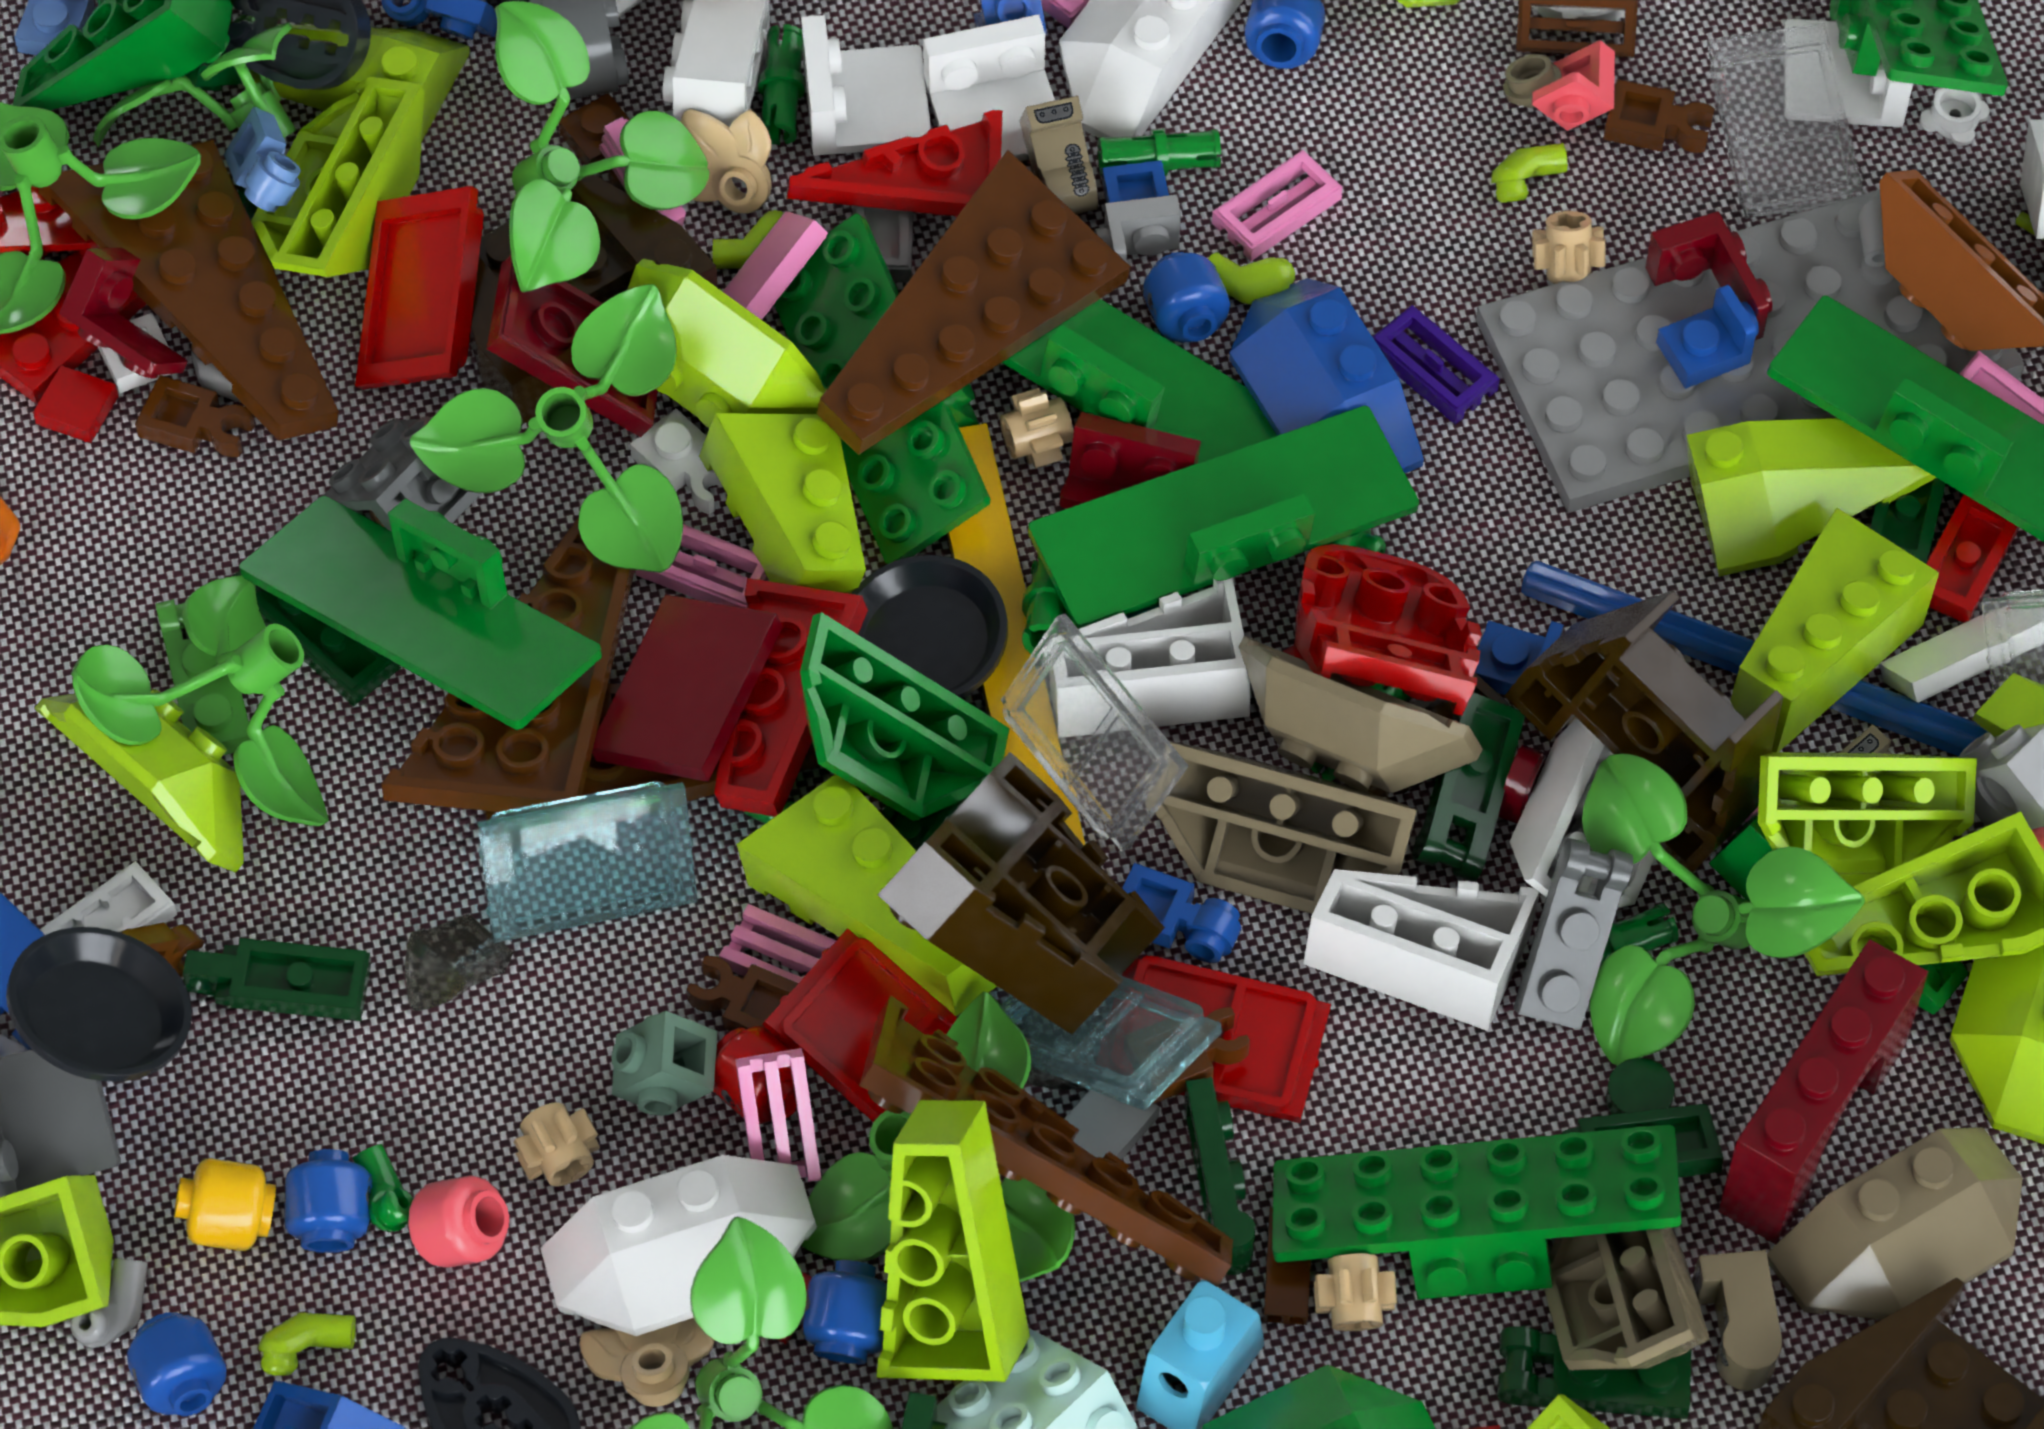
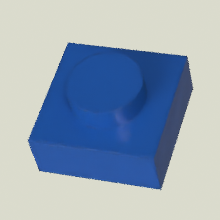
M1162 160L1102 168V184L1106 203L1169 195Z

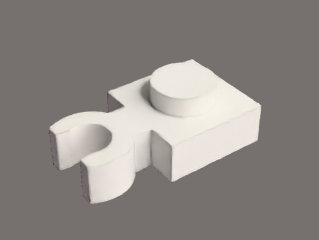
M674 409L653 425L642 437H638L630 443L631 457L638 464L648 465L662 473L673 485L675 491H678L686 484L691 489L694 505L700 511L710 515L715 511L714 496L706 489L714 485L722 486L714 470L707 471L699 458L706 435L678 409Z

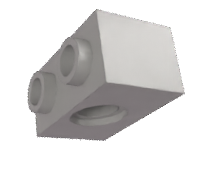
M2018 724L2009 728L2000 736L1993 737L1988 732L1970 743L1961 752L1959 757L1977 758L1975 814L1983 824L1988 826L2021 811L2031 829L2044 827V724L2023 729Z

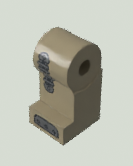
M1079 96L1027 106L1019 122L1032 173L1075 214L1097 210V187L1081 123L1083 115Z
M1766 1250L1699 1256L1692 1282L1699 1305L1715 1304L1721 1337L1716 1354V1367L1719 1375L1728 1385L1738 1390L1751 1391L1761 1388L1770 1381L1782 1350V1336Z

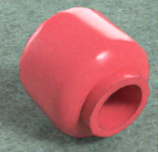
M471 1175L440 1180L425 1185L415 1195L409 1209L408 1228L411 1241L417 1252L428 1263L443 1268L475 1264L491 1259L502 1248L509 1227L508 1207L497 1188L486 1179Z

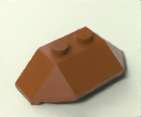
M1916 169L1886 172L1879 181L1885 269L1900 282L1899 290L1902 295L1914 305L1926 308L1942 324L1940 330L1951 343L1962 349L1974 351L2044 347V294L1945 197L1941 196Z

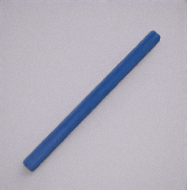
M1540 561L1531 562L1525 572L1521 592L1525 596L1587 619L1643 601V599ZM1669 610L1653 629L1665 642L1675 646L1682 654L1738 674L1741 663L1755 642L1752 639L1673 610ZM1860 680L1830 707V709L1957 756H1960L1961 752L1975 739L1988 733L1974 721L1922 702H1915L1906 696Z

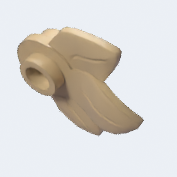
M693 109L686 110L682 115L681 123L688 129L704 153L709 169V178L705 188L693 200L697 202L719 200L727 209L742 214L758 210L765 204L771 193V175L765 164L770 155L772 144L764 123L751 109L736 118L730 127L709 114ZM733 177L744 181L747 187L746 194L737 189L733 183Z
M694 1318L639 1336L612 1328L585 1331L580 1337L582 1357L591 1372L601 1379L621 1381L625 1390L639 1403L650 1407L664 1406L675 1401L684 1391L685 1384L689 1378V1367L707 1356L715 1343V1340L705 1334Z

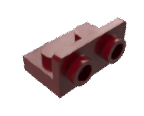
M1081 412L1074 426L1069 474L1060 492L1059 505L1068 509L1197 464L1201 441Z

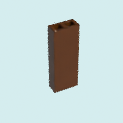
M1270 1206L1263 1322L1307 1325L1311 1260L1276 1262L1274 1260L1272 1251L1273 1207Z

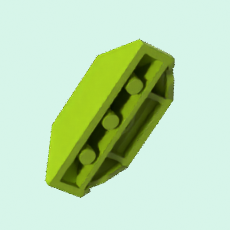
M368 76L355 86L357 92L333 103L299 130L286 155L301 169L297 177L300 181L299 187L286 206H279L275 212H268L258 207L251 220L274 269L323 277H332L369 269L377 201L409 196L420 175L425 91L421 84Z
M644 258L636 265L627 290L647 284L655 285L660 292L666 314L676 337L677 356L673 371L668 379L656 389L657 391L668 395L698 417L708 428H710L715 413L817 414L820 398L827 389L823 387L817 372L793 342L693 270L669 264L656 265L654 261Z
M152 689L150 693H160V692L157 691L156 689ZM75 693L42 698L34 708L38 713L51 722L195 849L207 862L235 873L244 863L241 792L236 771L222 759L227 751L222 743L199 727H196L191 732L178 720L184 712L176 703L170 701L161 706H154L160 718L162 728L156 738L142 745H127L117 742L102 733L86 716Z
M1772 752L1761 755L1758 824L1772 850L1783 847H1799L1811 851L1823 858L1847 883L1854 886L1948 844L1954 836H1961L1974 824L1977 758L1882 753Z
M2043 945L2025 954L1974 959L1949 1038L1970 1084L1985 1106L1984 1112L1991 1127L2044 1144Z

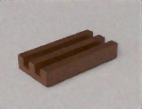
M1518 0L1515 53L1570 55L1593 44L1588 42L1529 40L1530 30L1623 34V44H1605L1615 51V58H1634L1638 0ZM1531 6L1625 11L1624 21L1530 17Z

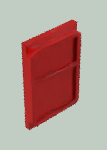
M472 186L449 188L442 191L377 201L355 381L356 387L365 390L457 377L458 370L465 365L468 358L484 212L477 206L478 189Z
M847 928L830 948L823 950L820 960L788 995H784L780 999V1005L762 1025L791 1049L802 1048L805 1063L871 1121L875 1122L887 1110L877 1105L869 1097L868 1090L861 1087L860 1082L877 1016L890 995L910 1008L903 1020L923 1034L933 1035L938 1029L947 1034L957 1020V1017L869 940L858 938Z
M1156 956L1136 958L1123 972V981L1116 988L1117 995L1105 1037L1100 1042L1101 1051L1095 1068V1075L1102 1076L1108 1070L1123 1082L1142 1086L1124 1054V1038L1185 1015L1194 1030L1203 1026L1206 1017L1211 1012L1220 1008H1232L1235 1013L1234 1028L1221 1032L1218 1036L1224 1040H1234L1240 1036L1247 1035L1250 1039L1249 1055L1235 1064L1226 1065L1215 1061L1211 1062L1214 1067L1213 1084L1217 1101L1228 1100L1232 1108L1301 1124L1314 1071L1319 1066L1318 1056L1331 1011L1330 1003L1317 1001L1309 992ZM1182 1092L1178 1095L1185 1096V1092Z

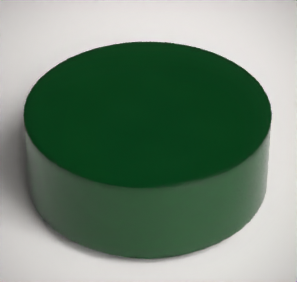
M1646 1058L1626 1060L1619 1064L1610 1075L1606 1091L1608 1108L1612 1114L1671 1108L1675 1092L1674 1082L1666 1068L1653 1060Z

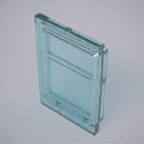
M659 781L500 811L495 813L490 820L477 822L480 840L479 857L482 859L488 903L486 913L490 919L491 935L494 943L698 902L692 854L694 843L690 835L686 789L683 782L665 785Z
M1121 975L1119 976L1123 979L1122 983L1072 1035L1013 996H1010L1001 1004L1004 1011L1026 1038L1030 1048L1032 1067L1144 1111L1222 1033L1221 1023L1204 1017L1203 1008L1200 1005Z

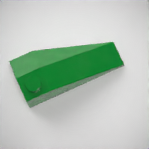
M97 0L98 6L81 29L72 24L68 25L21 69L13 105L37 107L51 111L155 84L166 79L182 77L205 62L209 64L216 61L223 54L230 39L227 33L233 6L230 0Z

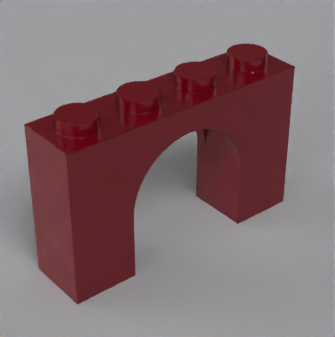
M1871 939L1868 940L1737 1139L1718 1212L1775 1245L1779 1242L1809 1196L1823 1150L1856 1089L1859 1086L1874 1095L1906 1046L1928 975L1927 970Z

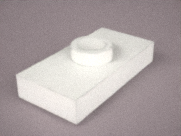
M135 861L40 930L45 935L73 927H96L121 932L125 929L163 922L167 923L178 914L174 902Z

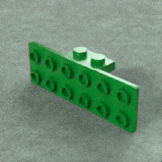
M1831 0L1830 18L1837 23L1840 49H1845L1853 74L1876 77L1881 61L1886 77L1891 81L1997 96L2005 95L2008 82L1978 0Z
M857 213L828 232L825 240L774 304L789 340L793 342L814 368L823 387L826 389L829 388L899 295L867 220ZM970 384L964 386L859 455L840 437L847 475L883 559L887 564L915 556L990 504V496L959 429L961 427L979 425L970 404L975 398Z
M1822 296L1768 367L1767 375L2044 542V425L1831 297Z
M1102 299L1091 304L1002 362L1057 397H1061L1065 402L1082 412L1201 441L1198 463L1277 436L1247 387Z
M1361 406L1033 520L1029 523L1028 535L1074 628L1077 630L1122 612L1127 615L1158 604L1159 598L1178 592L1181 596L1212 585L1213 578L1216 581L1228 580L1237 575L1311 550L1317 546L1325 545L1413 514L1418 510L1419 499L1371 409L1368 406Z
M321 496L239 564L241 576L244 579L515 730L524 728L602 657L601 647L597 642L508 595L499 548L489 539L483 536H475L450 523L439 512L428 511L406 498L388 512L391 526L390 531L327 496Z
M1673 1125L1638 1126L1625 1129L1581 1133L1572 1132L1494 1141L1278 1160L1274 1163L1272 1251L1276 1262L1325 1259L1344 1254H1381L1409 1251L1417 1300L1552 1288V1268L1547 1239L1679 1227L1682 1223L1676 1134Z

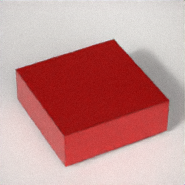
M61 365L33 411L36 425L91 444L119 397L117 386L114 383Z

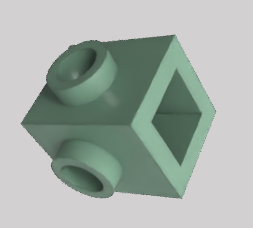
M665 1010L659 1014L648 1016L643 1022L616 1034V1042L611 1056L614 1067L612 1095L637 1104L638 1109L646 1114L664 1116L673 1114L678 1108L714 1092L718 1031Z

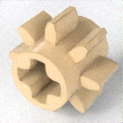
M1561 211L1550 215L1546 219V230L1536 229L1532 231L1534 269H1546L1547 279L1556 284L1563 281H1580L1592 273V267H1605L1606 239H1604V228L1592 227L1590 216L1582 212Z
M1039 388L1011 396L1015 410L1000 416L1002 434L1011 457L1017 459L1026 456L1028 464H1033L1035 469L1063 461L1060 446L1073 442L1074 434L1072 421L1063 399L1058 397L1048 400L1047 393H1041Z
M558 1102L543 1105L529 1113L520 1124V1130L524 1136L514 1140L518 1150L516 1156L528 1179L531 1181L544 1173L551 1186H564L583 1177L594 1164V1159L590 1153L600 1148L596 1140L598 1133L585 1109L582 1108L570 1115L565 1105Z
M1357 1253L1334 1256L1328 1259V1274L1315 1275L1316 1281H1313L1316 1314L1331 1313L1332 1328L1334 1330L1365 1331L1383 1326L1382 1311L1395 1310V1304H1397L1395 1272H1379V1258L1376 1255Z

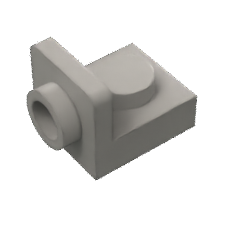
M1177 194L1105 203L1104 228H1097L1094 232L1125 262L1127 255L1140 254L1151 256L1162 253L1165 250L1179 249L1181 212Z

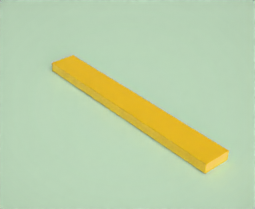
M985 423L959 428L991 501L987 507L947 533L952 558L972 565L989 578L1000 593L1008 618V639L1004 654L994 672L981 685L987 714L1010 728L1004 758L1011 752L1061 798L1072 812L1065 820V823L1081 843L1085 845L1042 657L1030 654L1022 643V635L1026 624V617L1022 611V600L1026 588L988 425Z

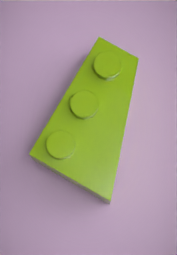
M715 413L699 458L707 471L714 470L728 496L725 503L734 518L740 516L754 541L752 551L764 568L769 581L851 594L855 588L859 587L866 572L840 436L817 414Z

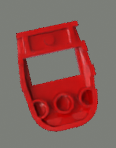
M1321 545L1307 553L1297 604L1295 647L1315 674L1330 679L1333 672L1340 674L1348 682L1360 686H1373L1375 683L1399 688L1408 696L1421 701L1430 702L1435 701L1437 698L1448 701L1453 714L1462 716L1477 685L1478 678L1473 677L1480 660V650L1476 648L1482 633L1480 624L1466 620L1470 605L1464 593L1455 583L1431 568L1407 559L1348 545Z

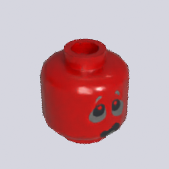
M752 1026L747 1029L739 1027L730 1031L717 1043L714 1093L744 1120L735 1059L792 1049L776 1038L764 1026ZM790 1066L778 1068L786 1118L797 1111ZM765 1071L753 1072L752 1078L760 1125L772 1121Z

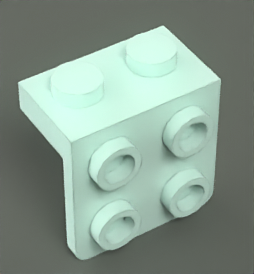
M1029 1329L1030 1337L1006 1382L963 1381L956 1385L950 1394L937 1405V1421L948 1423V1429L1137 1428L1108 1370L1032 1329Z

